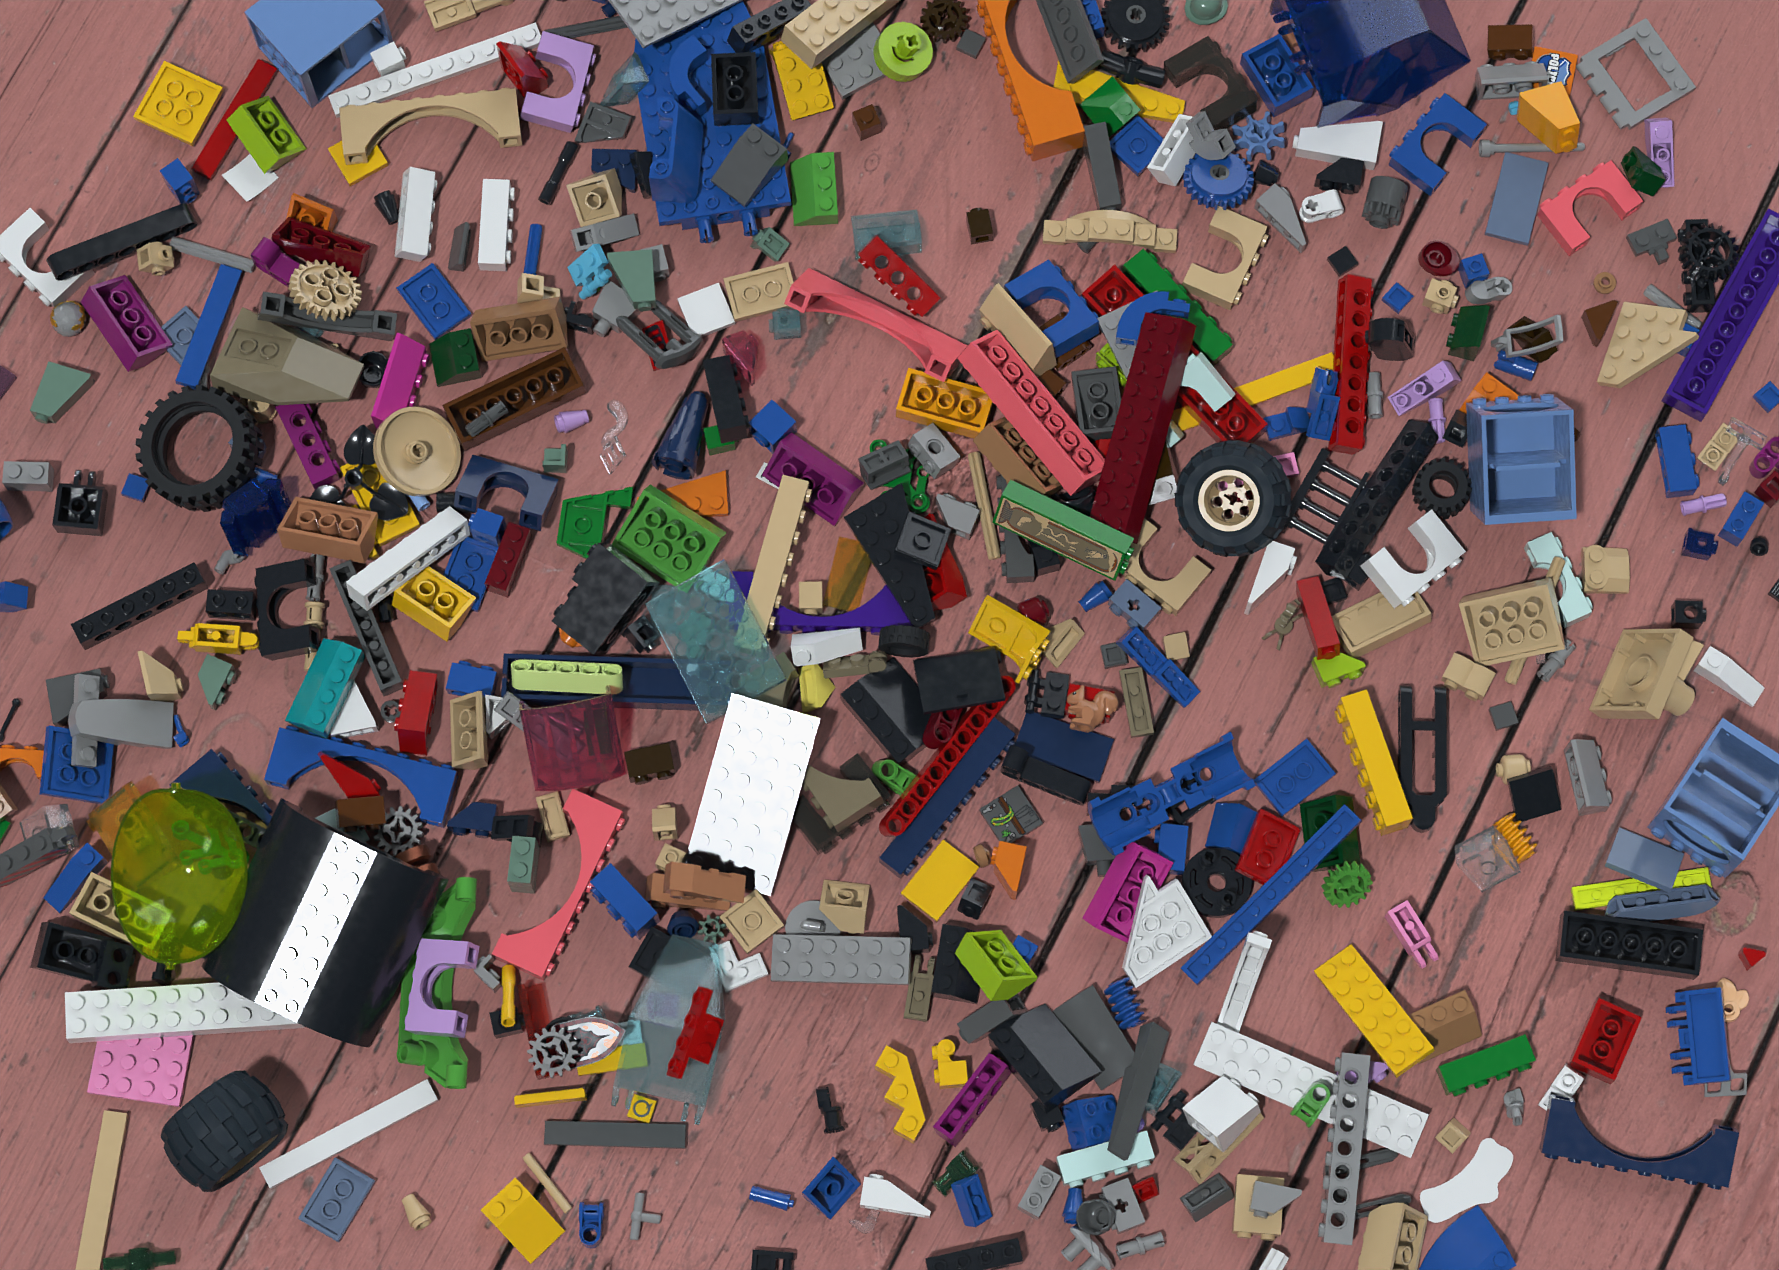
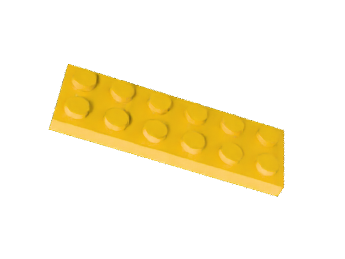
M1352 944L1314 970L1318 979L1396 1078L1435 1051L1431 1043Z

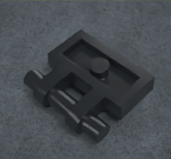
M1033 669L1030 677L1027 679L1028 694L1025 695L1024 704L1026 705L1025 712L1033 714L1035 707L1042 708V717L1063 719L1069 675L1047 672L1046 680L1039 678L1040 671ZM1037 689L1044 690L1043 698L1037 697Z
M1181 1090L1175 1097L1172 1096L1168 1100L1169 1104L1162 1112H1158L1155 1115V1120L1150 1125L1156 1132L1162 1125L1165 1126L1168 1130L1162 1137L1180 1152L1198 1132L1188 1124L1182 1108L1185 1105L1182 1102L1187 1095ZM1177 1109L1182 1114L1173 1123L1168 1118Z

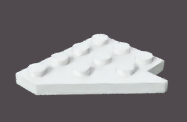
M1146 875L1143 878L1122 965L1127 977H1130V982L1135 988L1212 937L1178 879L1175 878L1157 890L1150 876Z

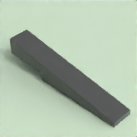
M1155 1022L1140 1026L1132 1066L1125 1068L1107 1148L1109 1152L1123 1161L1129 1158L1170 1033Z

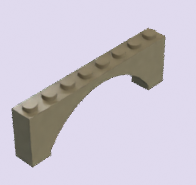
M782 652L739 680L738 683L741 689L738 692L740 695L787 708L791 687L799 675L786 654ZM808 764L802 788L805 792L810 790L814 796L811 798L812 803L817 810L822 808L826 814L823 819L830 829L834 827L837 832H840L884 803L880 793L869 778L864 781L839 779L824 774Z

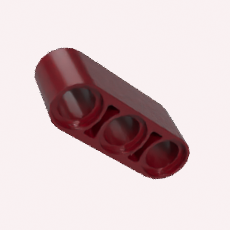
M963 708L931 713L923 734V743L927 748L937 749L950 741Z

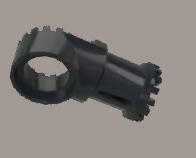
M816 1088L818 1107L825 1120L824 1134L844 1131L845 1128L842 1126L840 1111L842 1109L840 1106H831L829 1088Z

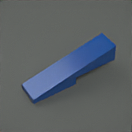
M1137 626L1130 627L1116 642L1126 654L1142 667L1183 708L1200 693L1198 688L1173 661L1166 659Z

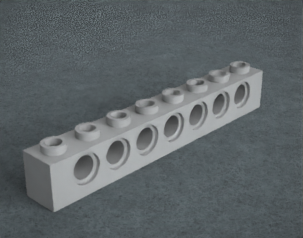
M1342 1052L1340 1057L1335 1058L1334 1071H1338V1079L1333 1081L1332 1095H1336L1335 1104H1331L1330 1118L1333 1119V1128L1328 1129L1327 1142H1331V1150L1326 1152L1325 1166H1329L1328 1175H1324L1323 1189L1326 1190V1199L1321 1200L1320 1213H1324L1323 1223H1319L1318 1237H1322L1321 1242L1352 1245L1370 1055ZM1352 1071L1356 1074L1357 1080L1354 1084H1348L1345 1081L1346 1072ZM1346 1094L1354 1098V1105L1351 1108L1345 1107L1342 1103V1099ZM1343 1118H1348L1352 1122V1128L1348 1132L1340 1128V1122ZM1340 1142H1346L1349 1145L1350 1151L1347 1155H1341L1338 1152ZM1339 1165L1347 1169V1176L1344 1179H1339L1335 1174V1170ZM1337 1189H1341L1345 1193V1199L1341 1203H1337L1333 1199V1193ZM1334 1213L1341 1214L1343 1218L1342 1224L1338 1227L1331 1223V1216Z

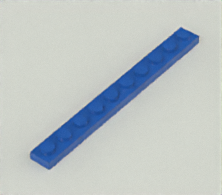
M1344 804L1181 969L1199 985L1246 938L1248 932L1251 933L1362 820Z

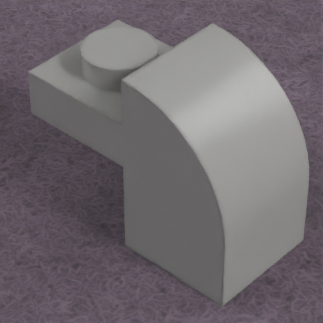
M1205 111L1198 112L1186 123L1193 137L1189 144L1200 157L1207 160L1224 159L1236 148L1227 128L1214 130Z

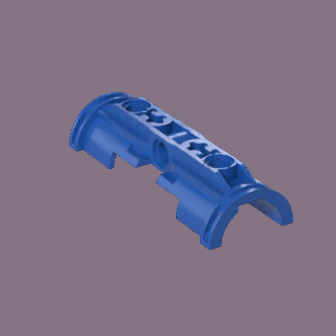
M1229 732L1221 736L1219 743L1195 754L1193 758L1172 767L1171 773L1173 777L1156 786L1153 785L1150 778L1103 800L1097 797L1089 801L1088 812L1090 819L1106 849L1114 856L1124 852V846L1150 834L1149 829L1169 820L1165 809L1182 800L1191 809L1211 798L1218 800L1241 788L1249 790L1255 787L1254 780L1241 769L1233 752L1232 741L1234 737L1232 733ZM1203 768H1208L1211 772V777L1208 781H1204L1200 777V771ZM1183 778L1184 780H1191L1195 778V780L1197 781L1189 784L1188 790L1186 788H1181ZM1143 798L1150 801L1148 810L1146 808L1136 810L1134 807L1141 805ZM1124 807L1131 811V817L1127 821L1120 818V810Z

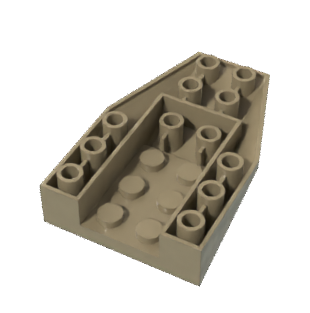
M242 307L210 374L213 387L231 396L274 405L346 402L350 400L364 369L363 363L293 327L281 323L257 320L258 313Z

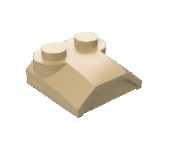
M1599 545L1582 547L1583 593L1628 594L1630 570L1627 549L1603 548Z

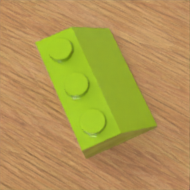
M269 96L240 105L227 119L232 130L239 137L264 174L282 167L306 150Z
M1002 930L967 932L955 952L962 965L965 966L990 1001L1009 1000L1034 983L1038 978Z

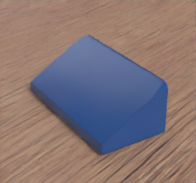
M978 1174L951 1184L966 1226L977 1227L993 1217Z

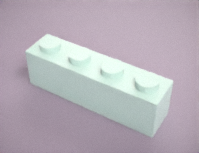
M1147 1131L1136 1134L1129 1158L1125 1161L1107 1150L1109 1142L1057 1156L1056 1162L1063 1186L1069 1185L1070 1188H1076L1084 1185L1083 1181L1088 1179L1096 1182L1105 1179V1174L1114 1172L1115 1175H1121L1129 1172L1128 1168L1137 1166L1138 1169L1150 1166V1161H1154L1155 1156Z

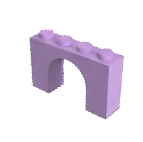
M543 31L535 59L557 64L566 69L572 78L573 89L569 94L561 98H548L527 92L519 119L571 133L573 126L577 127L581 114H577L578 106L582 107L586 94L582 93L583 86L588 87L591 74L587 73L589 66L593 67L596 54L592 53L594 45Z
M421 938L416 950L417 959L412 974L413 983L409 994L408 1013L405 1017L406 1031L417 1035L465 1038L468 1015L455 1010L437 1009L432 1000V987L436 978L449 968L476 969L480 946L468 941Z

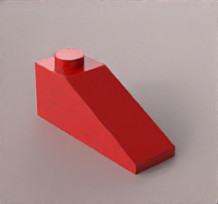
M322 751L317 753L348 799L380 796L378 791L381 788L374 778L369 780L366 775Z

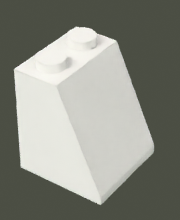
M1224 1075L1182 1108L1188 1124L1223 1153L1261 1112L1258 1105L1259 1100L1250 1092L1245 1094L1241 1090V1085L1233 1078L1228 1080Z

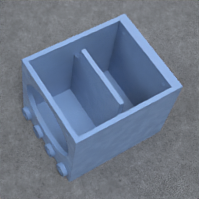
M259 0L244 12L257 47L311 108L315 107L371 63V52L393 42L385 11L376 0ZM377 17H378V19H379V21H380V24H378V23L375 21V19H376Z
M1542 394L1540 398L1531 399L1529 395L1518 396V400H1509V397H1496L1495 401L1486 402L1485 398L1472 399V403H1466L1469 478H1471L1472 482L1470 485L1472 490L1469 496L1470 511L1485 525L1577 519L1573 409L1557 397H1554V394Z
M1722 718L1704 739L1647 828L1651 829L1650 832L1659 839L1664 838L1669 841L1671 847L1679 852L1684 851L1689 854L1690 859L1700 865L1703 863L1709 867V871L1715 876L1726 878L1745 859L1779 806V754Z

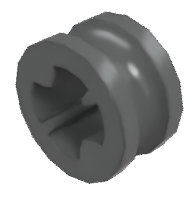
M387 701L381 706L380 712L386 722L394 723L396 717L400 718L401 712L398 710L399 704L397 702ZM387 708H397L395 709L397 713L395 716L392 714L389 717L386 716L388 714Z

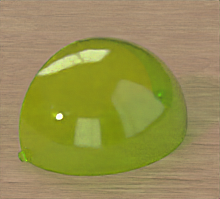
M173 782L169 788L155 789L143 794L126 812L119 826L112 852V895L116 914L125 935L140 954L154 962L163 963V965H166V970H175V965L189 963L206 956L225 939L238 918L247 886L246 849L236 821L217 799L201 791L183 789L181 783Z

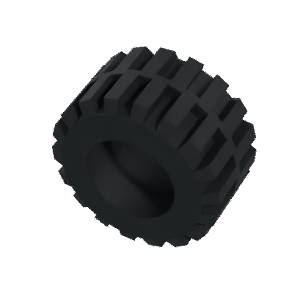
M1440 458L1439 462L1434 459L1430 461V464L1426 463L1423 465L1415 478L1412 489L1413 501L1415 504H1419L1418 509L1420 512L1424 509L1427 513L1432 509L1438 518L1443 516V520H1445L1450 515L1452 517L1456 516L1459 511L1461 512L1464 509L1471 494L1472 488L1470 485L1472 482L1471 478H1467L1469 475L1467 470H1461L1463 466L1460 463L1456 466L1453 464L1455 460L1450 459L1449 462H1445V458ZM1437 479L1449 482L1454 489V496L1447 499L1436 497L1431 492L1429 483Z

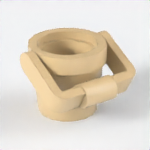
M241 398L239 401L244 406L248 405V412L257 420L255 426L258 423L267 424L272 422L278 413L275 408L277 405L246 398Z

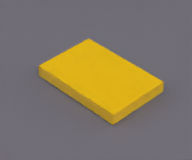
M942 840L900 894L934 921L938 922L979 870V866L945 840Z

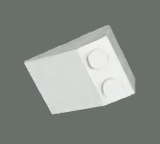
M1275 541L1267 545L1244 614L1249 615L1284 582L1286 574L1291 576L1297 559L1296 556H1293L1295 548Z

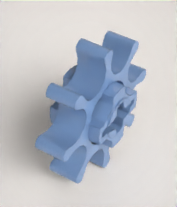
M1268 111L1265 112L1264 118L1259 121L1253 120L1251 114L1246 113L1248 125L1244 127L1232 126L1233 135L1241 136L1239 140L1233 141L1236 146L1234 151L1247 148L1246 157L1249 162L1252 161L1253 155L1258 152L1264 153L1266 159L1271 160L1270 147H1285L1284 138L1275 136L1285 131L1284 123L1281 121L1275 125L1269 124L1271 117Z

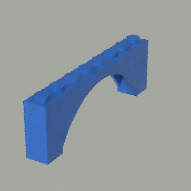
M286 726V729L279 727L264 778L268 785L289 790L291 784L298 778L324 765L317 754L322 751L338 761L366 762L389 771L414 796L421 811V822L444 828L459 777L454 767L446 764H441V767L432 765L431 761L419 759V761L410 760V756L397 753L396 756L390 755L387 750L375 748L374 750L366 749L365 745L353 742L352 745L345 744L344 740L336 737H331L329 740L321 738V736L312 732H308V734L299 732L300 729L292 726Z

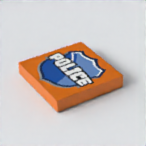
M1535 46L1531 61L1544 63L1548 75L1547 85L1562 81L1567 95L1570 97L1578 55ZM1532 82V87L1538 88L1539 83Z

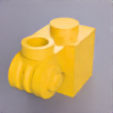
M949 1039L941 1040L938 1045L932 1046V1059L937 1060L938 1069H934V1082L939 1083L940 1089L963 1087L968 1081L966 1060L952 1061L950 1059L955 1053V1045Z

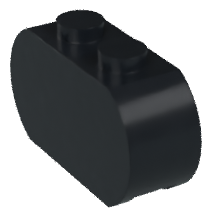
M1379 318L1369 322V330L1365 331V342L1370 346L1371 351L1374 352L1378 359L1404 361L1413 357L1414 335L1405 321L1394 318Z

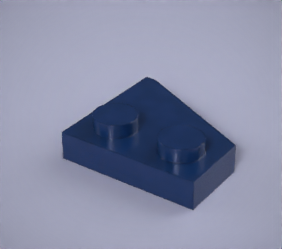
M592 149V173L595 174L615 168L620 185L627 188L629 192L635 193L636 175L629 155L637 152V150Z

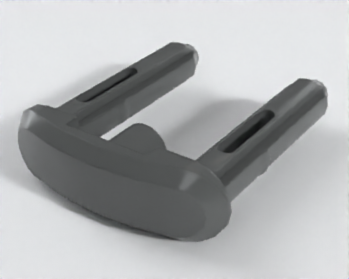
M656 300L657 308H652L650 311L660 320H663L686 344L682 345L673 338L666 345L668 351L664 352L628 318L623 316L617 317L616 323L618 328L656 362L655 366L658 369H667L687 361L698 352L703 343L701 334L696 335L658 300Z
M1386 1148L1363 1154L1360 1161L1366 1160L1367 1163L1360 1164V1170L1392 1162L1398 1157V1153ZM1325 1164L1323 1167V1178L1324 1175H1328L1329 1166H1325ZM1339 1165L1335 1170L1336 1176L1347 1173L1346 1167ZM1337 1189L1333 1193V1199L1337 1203H1341L1342 1199L1345 1198V1193L1343 1190ZM1401 1193L1356 1205L1355 1220L1369 1217L1371 1212L1358 1213L1357 1210L1395 1202L1408 1205L1411 1203V1197ZM1334 1213L1336 1219L1342 1224L1343 1218L1341 1214Z

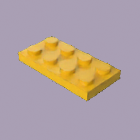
M347 463L341 466L340 470L345 477L347 471L358 467L359 464L350 465ZM376 463L372 465L363 464L360 472L364 475L366 484L377 492L382 483H388L379 472ZM365 488L360 490L351 489L360 509L371 511L369 504L374 495ZM409 502L408 514L406 516L390 521L378 519L375 538L380 547L420 527Z

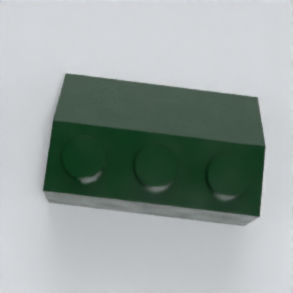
M1332 795L1300 804L1304 844L1344 804L1354 812L1353 797ZM1356 828L1312 872L1328 871L1329 869L1336 870V864L1342 867L1344 861H1347L1349 865L1356 861L1360 865Z

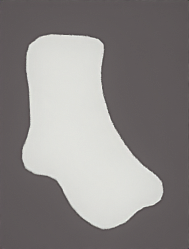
M1492 1138L1482 1140L1473 1159L1458 1175L1442 1185L1425 1189L1420 1193V1201L1424 1214L1428 1216V1220L1433 1223L1442 1222L1474 1205L1490 1203L1496 1200L1499 1193L1497 1188L1498 1182L1506 1175L1513 1162L1511 1151L1497 1144Z

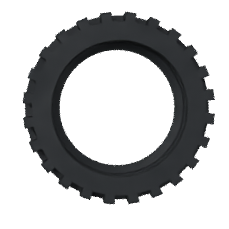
M196 385V390L189 386L181 387L182 392L179 394L174 390L167 393L169 396L167 400L159 399L155 403L158 407L154 412L148 410L145 416L149 419L145 425L140 424L138 430L143 433L141 439L136 438L135 444L140 448V453L135 454L136 460L143 464L138 469L141 475L147 478L145 482L149 487L156 490L157 494L181 508L183 506L189 511H196V508L203 512L211 511L210 506L221 509L225 507V501L229 500L233 503L238 500L237 493L240 491L245 493L249 489L246 484L250 478L256 479L258 474L254 472L256 465L261 466L263 460L258 457L259 451H264V444L258 441V437L262 436L261 429L255 426L257 420L248 412L249 410L227 393H223L215 387L208 389L203 385ZM205 412L217 414L227 421L232 430L233 444L229 459L220 472L206 482L188 485L178 481L170 473L167 465V450L174 432L184 421L192 416Z

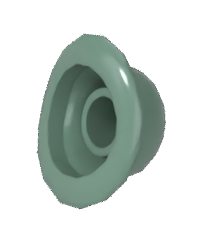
M1186 0L1184 10L1186 17L1191 22L1198 25H1209L1224 17L1227 13L1228 3L1227 0Z

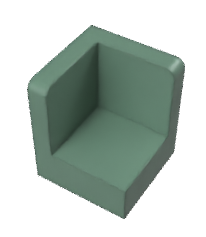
M561 444V449L545 448L544 461L542 462L545 473H567L568 450L566 444Z

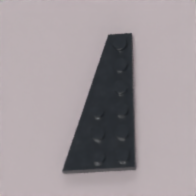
M900 483L844 516V520L912 627L921 629L935 620L923 566L894 553L904 522L909 513L903 485Z

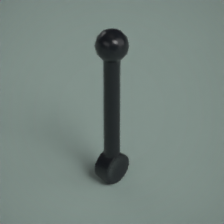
M18 698L12 700V707L0 730V743L4 741V733L16 708L21 705V701Z

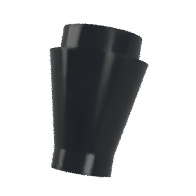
M390 190L377 194L374 197L375 206L389 225L397 223L399 213L395 195L391 194Z

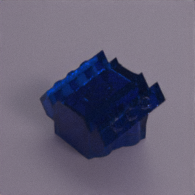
M253 478L223 500L222 508L224 510L221 513L220 524L233 553L238 556L248 557L249 547L260 548V544L278 532L277 528L291 505L281 479L268 478L260 483L256 478Z

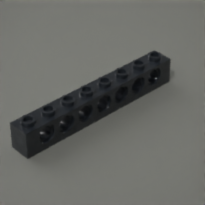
M1410 419L1407 421L1315 560L1326 575L1341 579L1347 578L1438 440L1439 436L1429 423Z

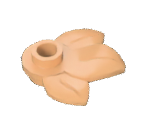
M1722 978L1717 983L1716 988H1722L1724 1008L1732 1009V1012L1724 1010L1725 1022L1729 1023L1735 1021L1739 1017L1740 1010L1748 1005L1749 996L1746 990L1736 991L1734 984L1730 980Z

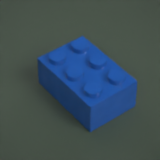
M1281 34L1242 53L1240 65L1273 117L1312 97L1314 87Z
M611 863L590 881L592 896L599 904L605 903L607 905V912L615 921L620 919L623 922V929L631 938L636 936L640 940L648 933L651 926L654 927L660 922L658 913Z

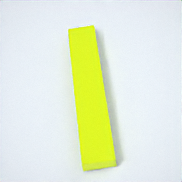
M1708 867L1679 871L1672 889L1704 884L1712 888ZM1631 878L1572 887L1571 894L1575 911L1607 907L1608 902L1615 896L1658 891L1661 889Z

